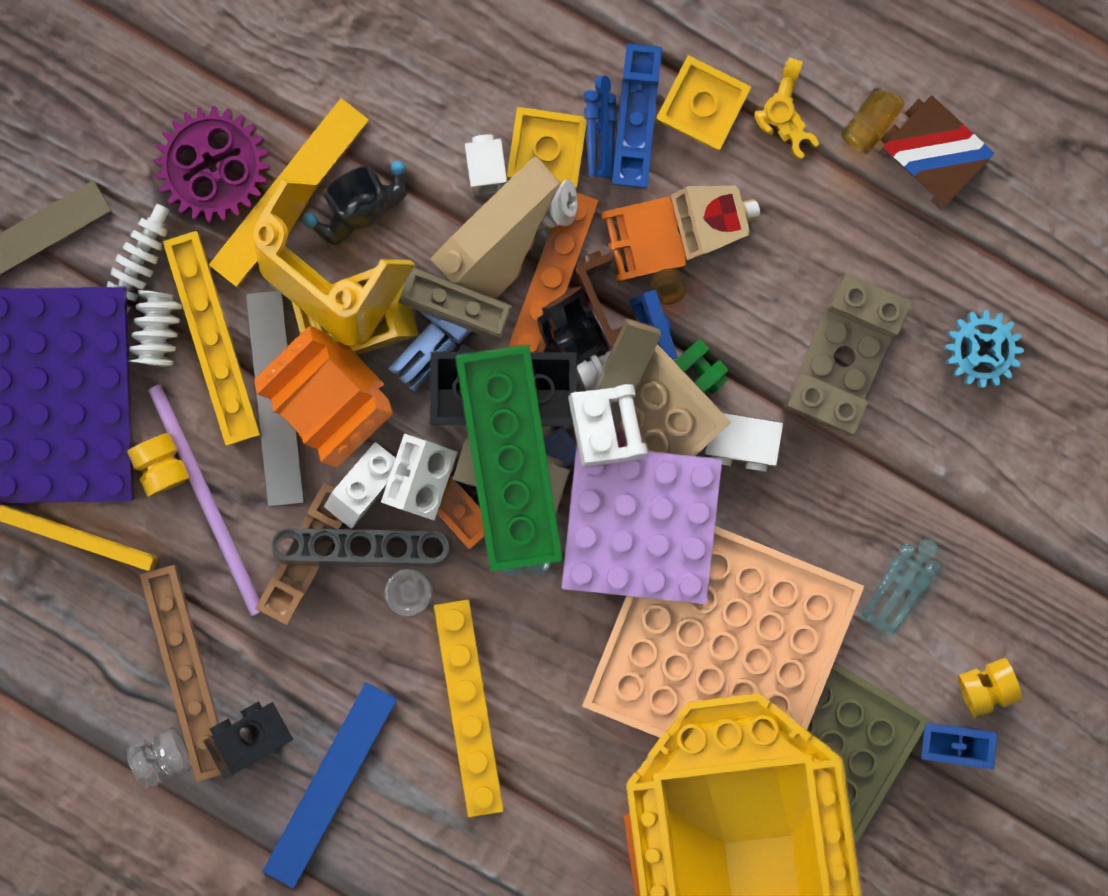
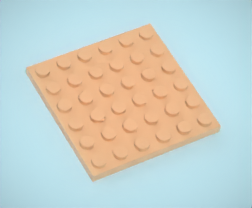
M715 526L706 604L626 596L582 707L661 738L664 732H667L687 702L760 693L807 730L864 586Z

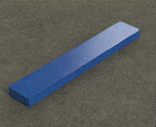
M367 681L365 682L262 872L294 889L398 698Z

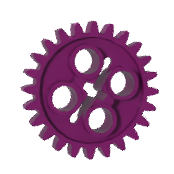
M212 106L209 116H206L202 108L198 107L197 118L194 119L187 112H184L185 124L180 125L173 120L171 123L176 130L174 134L164 131L162 133L164 138L168 140L167 145H156V148L164 154L163 158L153 160V163L163 167L162 171L154 174L157 180H166V183L159 188L160 192L163 194L172 192L167 201L172 206L181 201L179 207L181 214H186L192 208V218L196 221L199 220L202 213H205L206 220L209 223H213L215 214H219L222 221L227 222L228 211H232L237 217H241L239 206L244 204L252 209L253 205L249 197L253 195L261 198L263 195L256 188L257 185H268L269 183L267 179L261 176V172L269 171L271 167L261 162V159L268 157L270 153L266 149H258L265 142L263 136L252 138L257 129L256 126L251 124L243 128L246 118L241 114L233 121V113L228 108L222 117L219 116L216 106ZM217 133H226L229 137L227 145L222 149L212 148V139ZM187 149L196 150L197 158L195 162L188 166L181 165L180 156L182 152ZM234 150H241V153L239 155L224 159L225 157L230 155ZM211 157L219 161L216 164L218 170L213 173L207 168L209 166L207 160ZM235 164L244 165V176L237 181L229 180L228 170ZM202 170L190 180H184L185 175ZM210 180L213 183L212 193L204 198L198 197L196 193L198 184L201 181Z

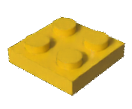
M688 55L655 121L719 152L751 86Z
M517 107L507 179H511L533 157L537 156L558 179L560 185L563 181L570 180L573 182L575 189H577L587 119H584L583 116Z

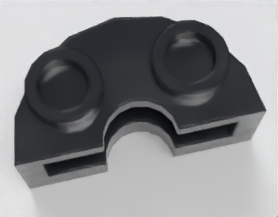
M580 286L573 288L541 309L543 315L537 318L539 331L547 347L554 344L558 352H577V365L603 349L599 337V326L593 318L587 317L586 311L590 309L589 301L583 287Z

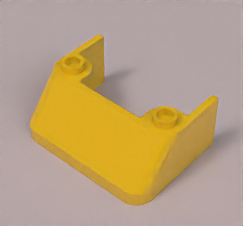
M282 179L253 229V240L260 273L270 284L342 344L347 346L362 345L373 334L415 264L411 260H381L365 287H362L353 280H341L333 286L285 246L291 229L318 185L314 181Z

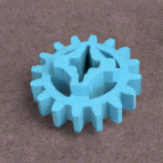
M984 310L981 312L980 319H978L976 314L971 312L967 314L968 323L961 319L955 322L956 327L959 329L958 332H947V336L953 340V343L943 347V350L952 352V357L948 358L945 362L946 364H956L957 368L953 372L954 377L961 374L966 375L964 384L970 385L976 379L978 388H985L987 379H989L994 387L1000 385L999 375L1005 379H1010L1012 374L1008 368L1020 366L1021 363L1014 359V356L1024 352L1023 348L1015 347V341H1018L1022 336L1021 334H1011L1010 330L1014 326L1013 322L1005 325L1001 323L1003 314L998 313L993 319H990L989 310ZM988 326L995 330L990 334H984L974 327ZM962 340L966 343V355L963 358L961 355ZM1003 341L1006 344L1005 358L1001 355V343ZM987 342L990 346L987 349L989 356L987 354L979 356L977 353L980 349L979 344ZM979 364L986 365L993 372L980 373L972 369Z

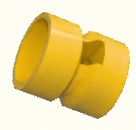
M170 433L151 438L127 451L134 469L140 470L143 473L139 480L147 497L165 492L190 479L183 460H177L174 457L178 450Z
M1006 658L986 664L985 671L981 672L979 669L974 668L957 675L962 696L973 718L993 712L997 704L1005 708L1021 702L1023 699L1015 673Z

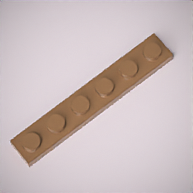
M177 565L139 574L195 780L198 782L220 776L221 773L203 740L212 736L210 728L219 724V719Z

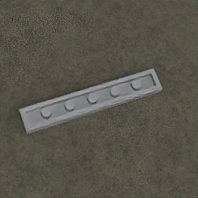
M279 290L246 294L255 378L288 347L284 298ZM256 392L268 506L305 503L298 432L285 418L273 412L271 399L260 396Z

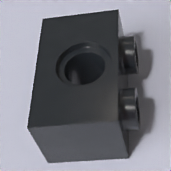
M258 701L240 711L243 718L231 724L228 718L210 728L212 736L203 740L223 778L237 773L294 740L273 702L262 707ZM242 728L252 732L253 743L251 746L241 742L240 731Z

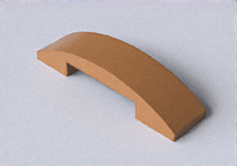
M323 483L300 529L342 528L344 523L324 507L331 492L335 489L334 487ZM321 539L314 545V550L320 556H327L333 543L328 539ZM295 540L292 542L286 556L293 555L298 550L299 546ZM280 564L255 609L287 626L321 566Z

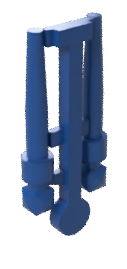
M604 75L596 78V91L588 90L584 92V102L587 103V108H584V119H587L589 177L612 178L616 95L609 93L611 81L608 76ZM596 130H598L599 169H595Z

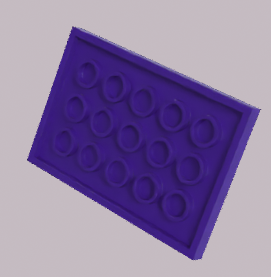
M126 286L0 288V503L133 501V464L127 453L132 448Z

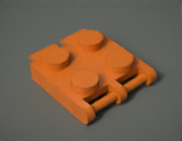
M670 196L600 213L602 220H606L611 241L608 244L609 251L614 253L618 274L615 275L616 282L686 267L685 259L687 257L681 234L678 232L679 226ZM613 218H616L620 241L617 239ZM620 249L624 251L628 272H625Z

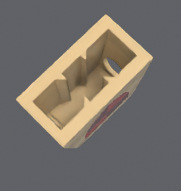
M689 186L671 194L687 260H692L748 236L750 232L748 222L756 221L760 217V208L757 201L754 199L742 201L737 186Z

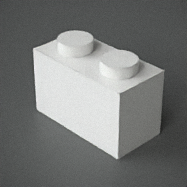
M724 414L731 423L703 451V455L722 459V465L731 466L732 460L746 462L745 469L766 472L767 466H776L783 423Z

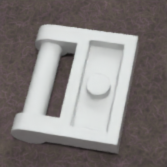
M625 384L609 389L571 393L568 397L582 467L633 461L648 456L646 444L641 441L633 399L636 397L634 385ZM619 402L627 447H618L610 403Z

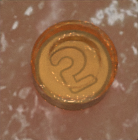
M675 269L658 271L653 275L649 284L650 291L656 290L661 305H673L679 302L687 291L683 275Z

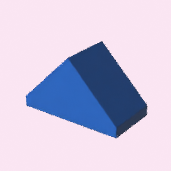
M925 723L921 759L994 769L998 733L969 726Z

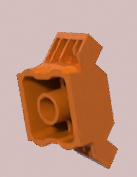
M308 326L254 379L257 394L271 399L273 412L285 418L299 433V436L303 439V444L318 449L322 463L334 467L342 464L393 415L389 399L380 391L385 384L349 346L342 344L340 341L335 343L326 332L312 326Z

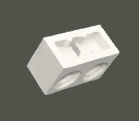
M490 134L472 137V143H465L473 196L497 193L507 183L501 139L494 140L493 135Z
M404 434L381 503L435 520L458 452Z
M375 442L331 492L324 507L352 529L385 491L396 458Z

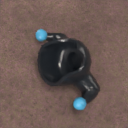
M394 161L391 164L390 169L394 177L393 183L389 186L382 185L373 169L367 165L346 172L332 181L323 192L334 214L329 225L321 223L315 214L306 213L302 218L303 225L307 228H312L321 238L333 245L340 244L355 229H365L373 226L382 218L386 210L396 206L406 197L407 190L403 176L405 164L401 161Z

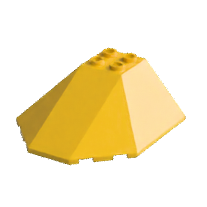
M760 693L687 702L667 732H664L649 752L646 760L626 784L640 896H862L843 758Z

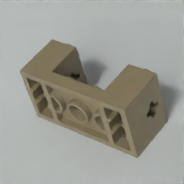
M847 273L842 275L836 283L782 408L845 436L854 435L869 402L865 398L891 338L898 335L912 302ZM839 347H847L852 351L854 359L850 366L841 367L835 362L834 353Z

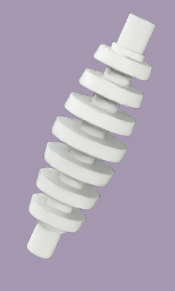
M156 204L151 216L147 220L144 218L140 219L138 224L145 227L143 233L133 230L130 235L139 240L137 245L125 242L122 247L132 253L130 259L120 254L115 259V261L126 266L124 271L112 267L110 274L120 280L118 284L108 281L106 287L126 286L127 299L134 302L137 300L138 294L130 290L132 286L142 290L147 283L137 278L139 273L151 278L154 272L143 264L145 260L157 264L158 257L149 253L151 247L161 251L163 244L155 239L158 234L166 237L168 230L163 228V223L170 209ZM127 305V313H128L129 310L131 309V307Z

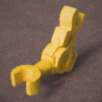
M789 57L784 67L778 92L774 93L773 97L766 102L764 111H756L754 117L757 125L765 134L773 135V129L769 126L771 124L777 128V132L783 142L790 139L793 155L801 159L805 155L799 149L800 141L807 140L814 148L819 145V142L815 135L803 131L806 125L800 119L792 103L791 95L803 61Z

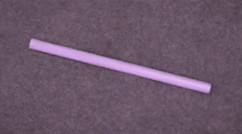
M161 384L148 389V392L167 433H170L178 450L177 455L179 459L183 460L190 476L191 486L251 616L260 613V611L255 609L260 599Z

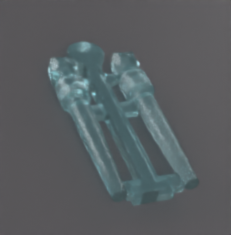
M924 539L919 543V555L915 560L909 559L914 553V548L908 543L902 544L899 549V555L897 557L894 556L890 562L889 570L861 614L892 635L912 609L924 589H928L933 581L931 579L932 576L940 571V564L934 560H930L925 568L922 566L926 558L933 557L937 552V545L931 539ZM908 563L911 567L909 568L905 576L902 578L897 573L902 572L903 568ZM917 571L922 572L915 581L916 585L910 583ZM894 579L899 585L877 617L871 611ZM905 589H908L911 593L892 624H888L885 622L886 618Z

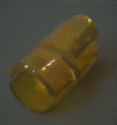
M874 88L842 130V139L858 152L869 154L903 109L904 101L902 97L886 90Z

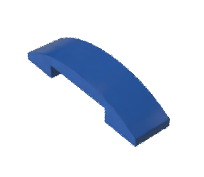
M629 43L626 45L612 185L648 188L662 47Z

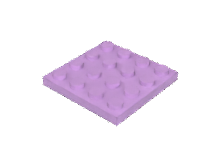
M577 444L562 589L706 604L722 459L647 451L648 456L639 460L582 467Z

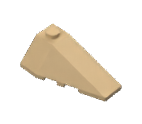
M537 156L533 157L459 228L430 259L452 283L497 299L519 277L523 268L522 263L527 252L533 246L534 236L541 221L546 217L560 182Z

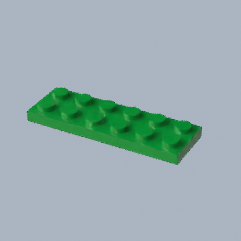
M529 344L456 355L490 572L563 561Z

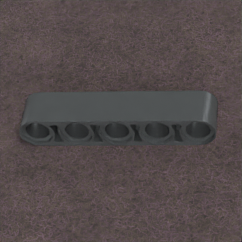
M287 528L280 530L273 537L272 551L275 559L285 565L433 568L438 567L444 562L448 555L449 544L444 535L435 531ZM290 538L297 542L299 547L296 553L286 556L279 552L278 544L283 539ZM321 539L330 540L335 547L333 553L329 556L318 555L314 550V545L317 541ZM356 540H365L370 545L371 551L364 557H357L351 552L350 545ZM394 540L401 541L406 546L405 555L398 558L390 556L386 550L387 544ZM428 541H435L441 546L442 554L437 558H428L423 553L422 546Z

